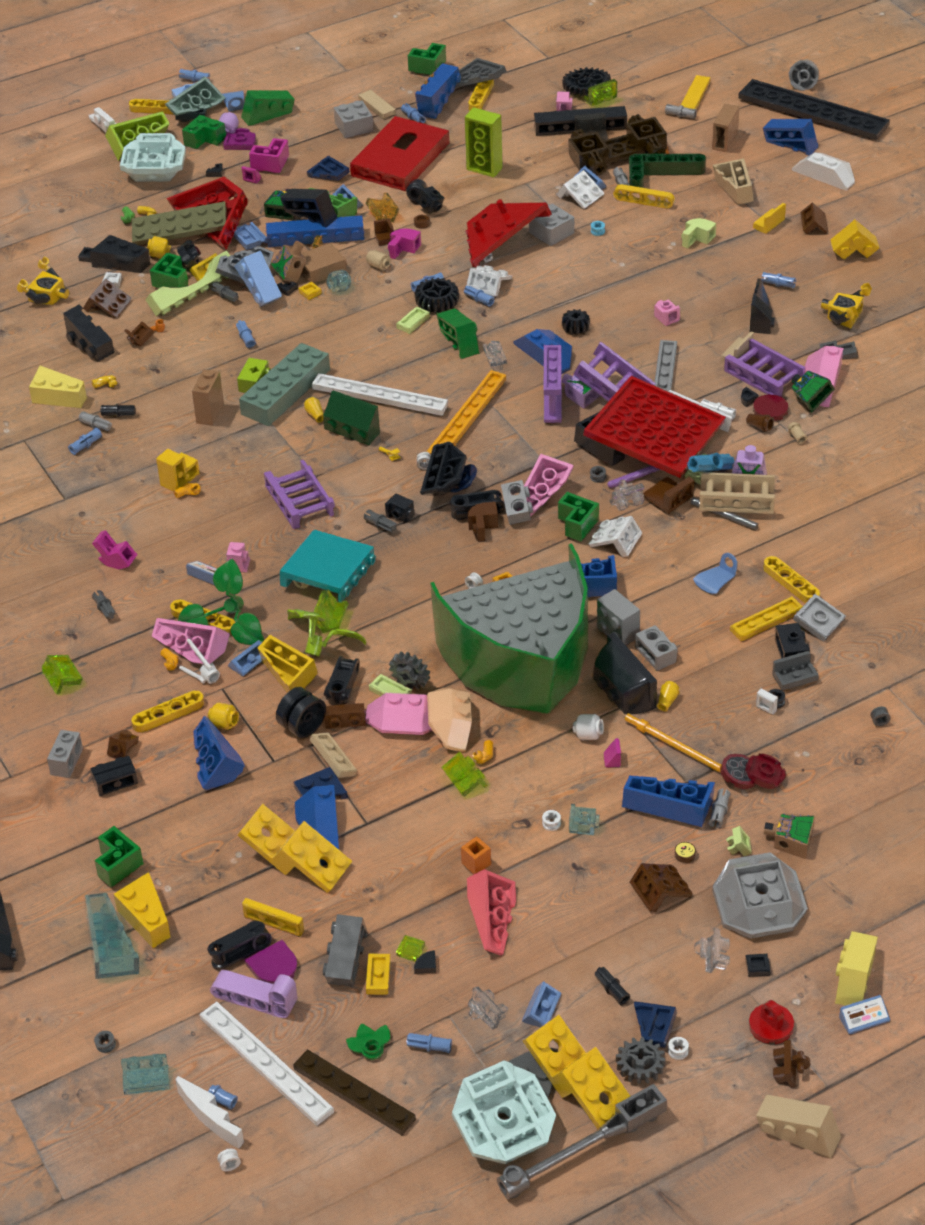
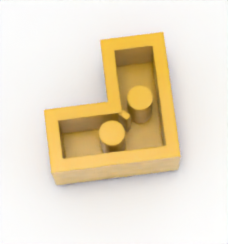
M856 219L830 239L833 251L844 260L856 250L868 258L880 248L876 236Z
M166 449L156 458L160 486L171 491L189 483L200 474L198 460L182 452L179 454Z

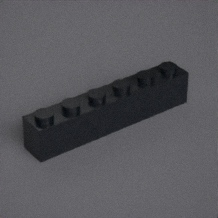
M625 106L534 113L536 136L568 134L582 129L584 132L626 129L627 124Z

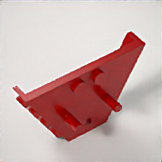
M225 176L166 198L174 210L225 202L227 205V220L221 231L204 233L225 250H227L231 243V239L249 201L244 191Z
M499 199L496 203L489 204L467 222L465 232L468 237L467 243L470 248L468 251L471 256L470 262L472 267L477 268V266H480V261L536 217H550L552 213L547 202L503 203V200Z

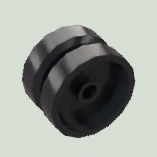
M295 687L288 691L281 699L276 710V720L278 724L289 729L297 737L307 738L315 733L324 721L326 704L305 688Z

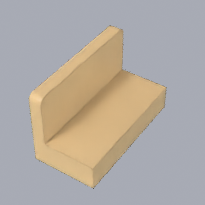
M750 332L744 339L738 337L721 355V361L725 362V357L729 354L738 359L749 351V340L751 338L754 339V332Z

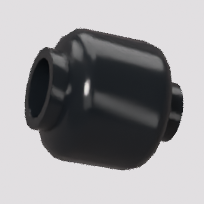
M421 179L411 181L406 189L407 197L411 201L416 202L421 190L428 188L426 182Z

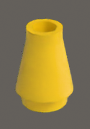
M315 397L308 398L304 402V410L316 422L324 421V413L320 401Z
M666 681L661 685L657 704L659 710L668 711L670 705L680 694V688L675 682Z

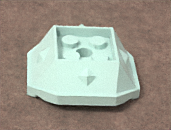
M141 133L136 137V140L124 147L120 170L126 172L136 182H170L176 173L183 169L186 148L171 133Z
M504 1060L463 1079L451 1116L473 1157L507 1164L547 1145L556 1113L535 1074L513 1066L512 1063ZM505 1113L509 1119L502 1120L498 1117V1114Z

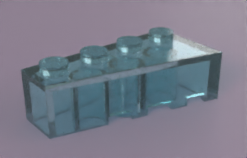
M107 893L85 895V914L95 979L139 974V956L134 951L132 942L127 937L124 926L119 921L117 912Z

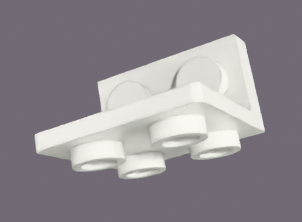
M583 170L565 183L556 195L560 199L565 195L567 197L571 195L582 209H585L602 197L604 192Z
M477 266V268H470L466 286H471L477 290L481 289L484 293L492 296H498L501 280H510L513 276L508 275V272L504 270H493L494 267Z
M632 516L605 520L592 536L589 546L596 547L613 543L620 555L627 557L642 535V531Z

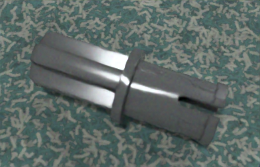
M218 282L212 284L216 289L211 287V290L219 294L221 298H227L232 302L239 298L238 293L231 290L229 286H223Z
M370 509L366 511L370 516L364 514V519L375 524L377 528H383L389 532L397 529L396 522L386 518L384 514H378Z
M97 590L99 596L95 592L92 594V599L96 602L97 609L104 614L106 619H113L116 612L111 606V601L105 597L101 590Z

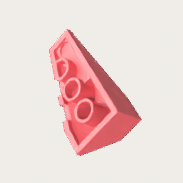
M484 869L467 878V898L484 950L501 956L504 953L508 937L507 926L512 920L510 915L511 909L515 907L516 903L515 881Z

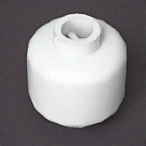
M581 714L573 722V732L577 734L580 740H597L604 732L603 720L596 714Z

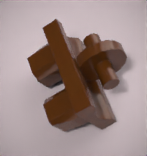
M785 1040L784 1047L773 1049L775 1063H784V1066L773 1068V1077L776 1083L788 1082L790 1088L797 1087V1072L802 1074L804 1069L810 1067V1058L804 1055L803 1051L797 1052L792 1049L791 1040Z

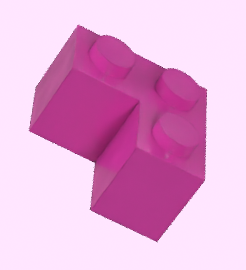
M273 138L268 147L253 145L249 152L250 168L257 171L280 173L289 157L288 140Z

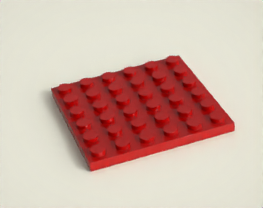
M630 376L584 429L583 435L681 478L688 469L687 462L689 457L700 454L723 425L726 416Z

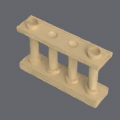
M701 472V490L706 491H700L699 511L774 514L775 494L769 493H774L775 475ZM713 490H719L724 492H713ZM732 491H741L743 493H734Z

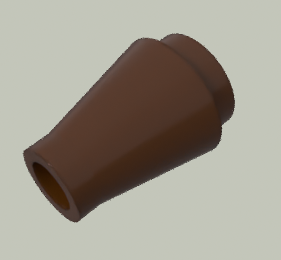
M748 414L746 423L766 432L771 431L773 428L774 419L770 415Z

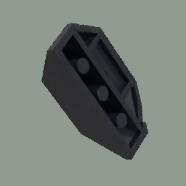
M451 442L433 446L420 491L421 495H444L449 493L461 481L467 456Z

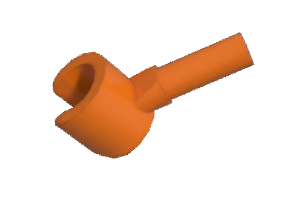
M157 319L155 326L150 328L153 331L163 332L165 329L164 320Z

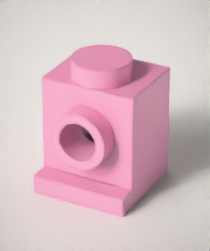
M557 92L556 111L572 110L570 92Z
M669 299L666 301L660 300L654 305V316L665 326L680 320V307L675 306Z
M230 542L226 554L227 561L234 559L240 571L247 572L250 557H248V551L245 550V543Z

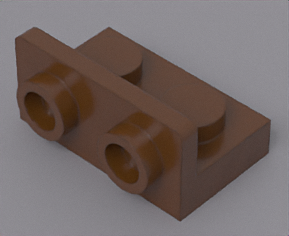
M364 703L326 706V712L324 713L326 729L366 726Z

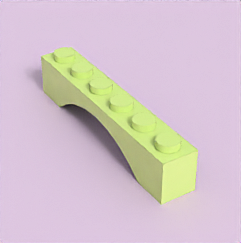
M227 250L212 259L204 277L197 283L182 288L161 287L149 294L145 301L156 316L161 313L165 315L171 311L172 307L175 306L177 308L181 306L184 300H191L196 297V293L207 291L214 282H222L225 276L215 273L220 257L230 256Z

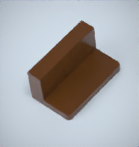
M813 202L800 212L802 228L806 234H809L816 227L825 234L828 232L826 215Z

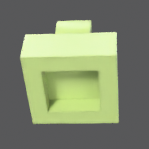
M740 826L733 828V836L726 839L732 845L727 847L728 851L731 854L740 851L743 856L752 854L750 837Z

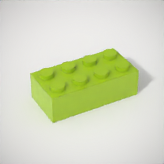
M473 107L464 117L466 170L494 178L503 168L501 115Z

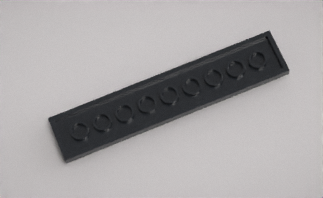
M752 79L738 93V98L746 102H752L759 106H765L800 118L812 119L813 122L865 136L869 139L877 140L890 125V119Z

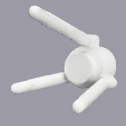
M187 639V642L204 665L200 669L201 676L183 666H180L179 669L199 679L202 684L206 681L209 684L216 682L220 677V672L216 669L213 662L211 664L207 662L191 639Z

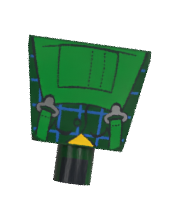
M290 189L285 191L276 190L264 202L265 217L294 221L295 216L285 212L280 199Z
M807 371L802 377L796 374L791 380L794 384L792 386L794 394L811 413L835 390L830 379L812 371Z

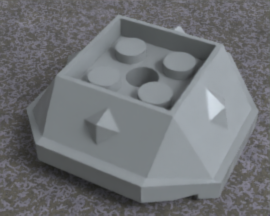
M771 852L729 859L712 888L723 928L730 931L733 930L750 939L793 931L808 909L796 871Z

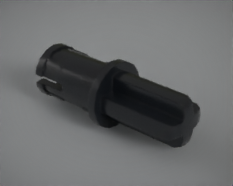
M117 403L116 405H101L100 411L101 416L116 415L120 417V415H135L136 407L135 405H120Z
M599 967L595 972V977L604 985L605 991L607 993L610 992L620 1005L627 1003L631 996L620 985V980L614 978L605 967Z

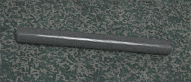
M693 497L691 504L700 507V500ZM709 511L754 530H757L759 525L754 521L731 512Z

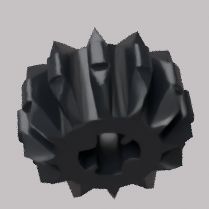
M573 309L572 311L567 310V313L563 314L562 328L565 330V333L578 335L579 333L584 334L585 331L589 330L590 318L586 311Z

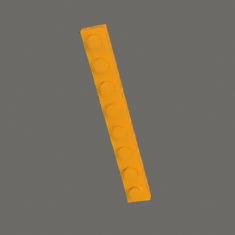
M490 370L426 452L431 454L434 445L451 442L455 446L505 383L506 374Z

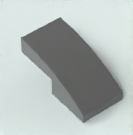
M836 340L819 344L820 349L824 346L843 348L842 359L858 357L854 341L837 345Z

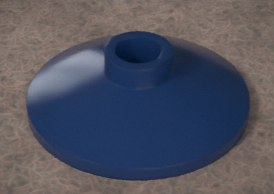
M465 465L461 481L450 491L451 493L459 492L471 486L477 474L475 465Z

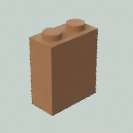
M723 105L713 123L712 150L722 152L729 150L738 134L739 106Z
M331 243L302 253L306 258V263L301 274L309 283L313 282L316 284L347 273V260L345 256H342L339 250Z
M203 369L192 389L197 424L213 426L224 405L220 371Z

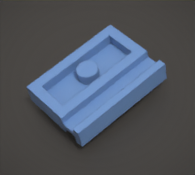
M250 222V225L245 224L237 227L233 235L246 250L260 246L263 242L265 244L268 243L267 237L253 222Z

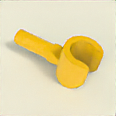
M381 446L379 447V451L386 453L391 461L401 458L398 455L400 453L398 448L387 450Z

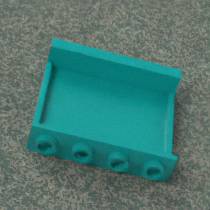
M313 530L280 569V586L288 587L292 580L338 593V603H342L350 595L354 586L358 585L362 576L366 575L369 567L375 563L374 546Z

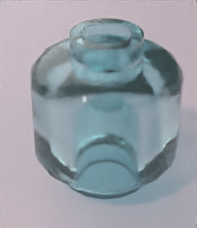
M343 269L330 272L326 280L327 286L333 292L348 290L351 285V276Z

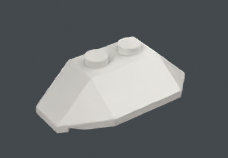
M815 152L800 160L792 168L794 172L845 191L855 184L850 163L824 153Z

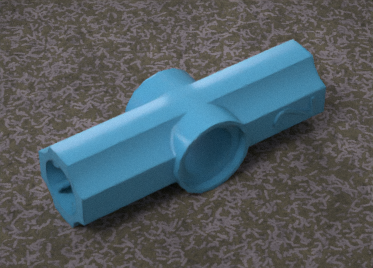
M714 453L711 455L691 456L687 465L688 469L692 470V472H711L733 469L735 461L734 457L730 456V454Z

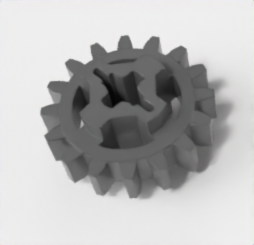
M402 651L399 654L396 653L389 663V671L393 672L391 676L397 677V682L402 683L404 686L408 685L410 689L414 687L417 690L420 687L424 688L430 679L429 674L431 673L426 669L428 665L422 664V659H418L415 654L410 656L409 652H406V654Z
M641 1037L640 1041L632 1038V1043L625 1041L624 1048L619 1047L618 1054H616L617 1070H621V1076L625 1077L628 1075L629 1082L637 1079V1084H640L641 1080H645L648 1084L651 1077L657 1080L658 1074H663L666 1060L664 1058L665 1052L660 1051V1044L653 1045L652 1039L644 1042V1037Z

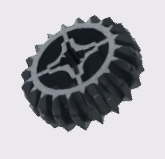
M445 278L425 279V282H420V285H417L414 293L416 305L430 313L435 312V314L454 309V306L459 301L458 286L455 285V282Z

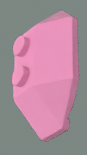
M385 693L367 705L365 723L370 724L381 733L423 735L433 731L428 725L427 695Z

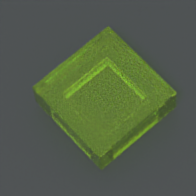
M405 935L396 950V956L416 962L425 947V941Z

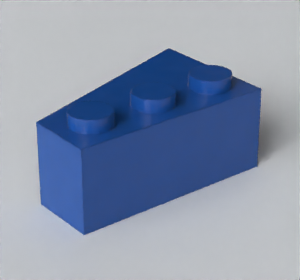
M771 119L763 127L765 139L768 143L781 147L787 146L792 148L793 151L805 152V155H811L818 148L812 119Z

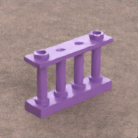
M752 338L749 340V351L738 359L729 354L725 357L724 364L725 372L765 394L781 397L783 386L792 380L796 374L802 377L805 374L806 368ZM753 356L760 359L752 366L745 363ZM765 364L773 366L766 373L758 370ZM779 371L787 374L779 381L772 378Z
M602 342L598 344L593 353L596 357L589 364L582 360L573 374L607 401L615 395L630 376L654 386L656 384ZM601 360L610 366L602 375L594 369ZM615 371L623 376L617 385L608 380Z
M544 345V423L562 422L561 345Z
M304 460L300 461V471L279 478L277 476L274 477L271 471L264 473L265 487L293 529L300 527L299 519L301 517L323 509L328 512L330 517L334 516L333 508L335 503L333 498H329L314 476L311 466H308ZM301 477H304L306 480L305 482L290 486L288 488L280 486L281 484L290 482ZM310 487L313 490L311 493L294 499L287 497V495ZM316 498L321 502L300 510L294 507Z

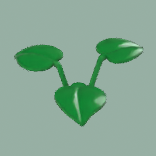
M230 559L217 568L213 575V583L216 589L220 592L226 591V595L230 597L225 600L224 606L204 614L203 607L200 604H190L181 611L178 621L208 626L207 616L226 610L228 613L236 612L234 617L236 623L231 626V634L234 639L246 645H253L258 640L263 642L264 637L258 618L251 613H243L239 616L244 606V601L235 594L240 593L242 590L243 578L234 559Z

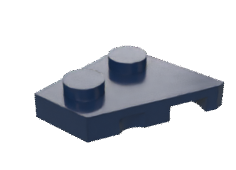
M328 155L309 169L307 176L339 181L350 171L349 167Z
M331 767L293 782L294 788L300 797L313 787L334 785L335 796H341V799L348 798L347 791Z
M635 1001L634 1007L641 1036L645 1040L644 1042L652 1039L653 1045L660 1044V1047L665 1048L677 1014L676 1007Z

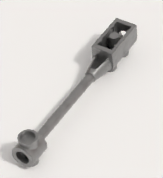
M654 1084L616 1104L615 1115L596 1132L527 1170L514 1165L506 1167L503 1175L497 1178L499 1189L507 1199L518 1197L521 1192L530 1187V1179L603 1138L606 1139L622 1133L635 1132L644 1123L656 1120L657 1116L667 1111V1099Z

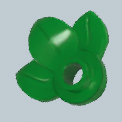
M360 1024L356 1037L347 1038L346 1043L351 1051L362 1053L366 1059L375 1060L382 1056L384 1046L390 1041V1031L387 1025H383L374 1031L365 1024Z

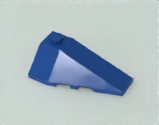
M204 716L193 731L195 749L198 750L199 755L196 758V764L200 765V771L197 772L198 780L202 788L208 790L234 782L237 776L242 773L245 764L240 755L208 717Z
M334 785L313 787L295 801L296 822L300 825L305 821L339 849ZM320 859L321 866L328 865L325 860Z

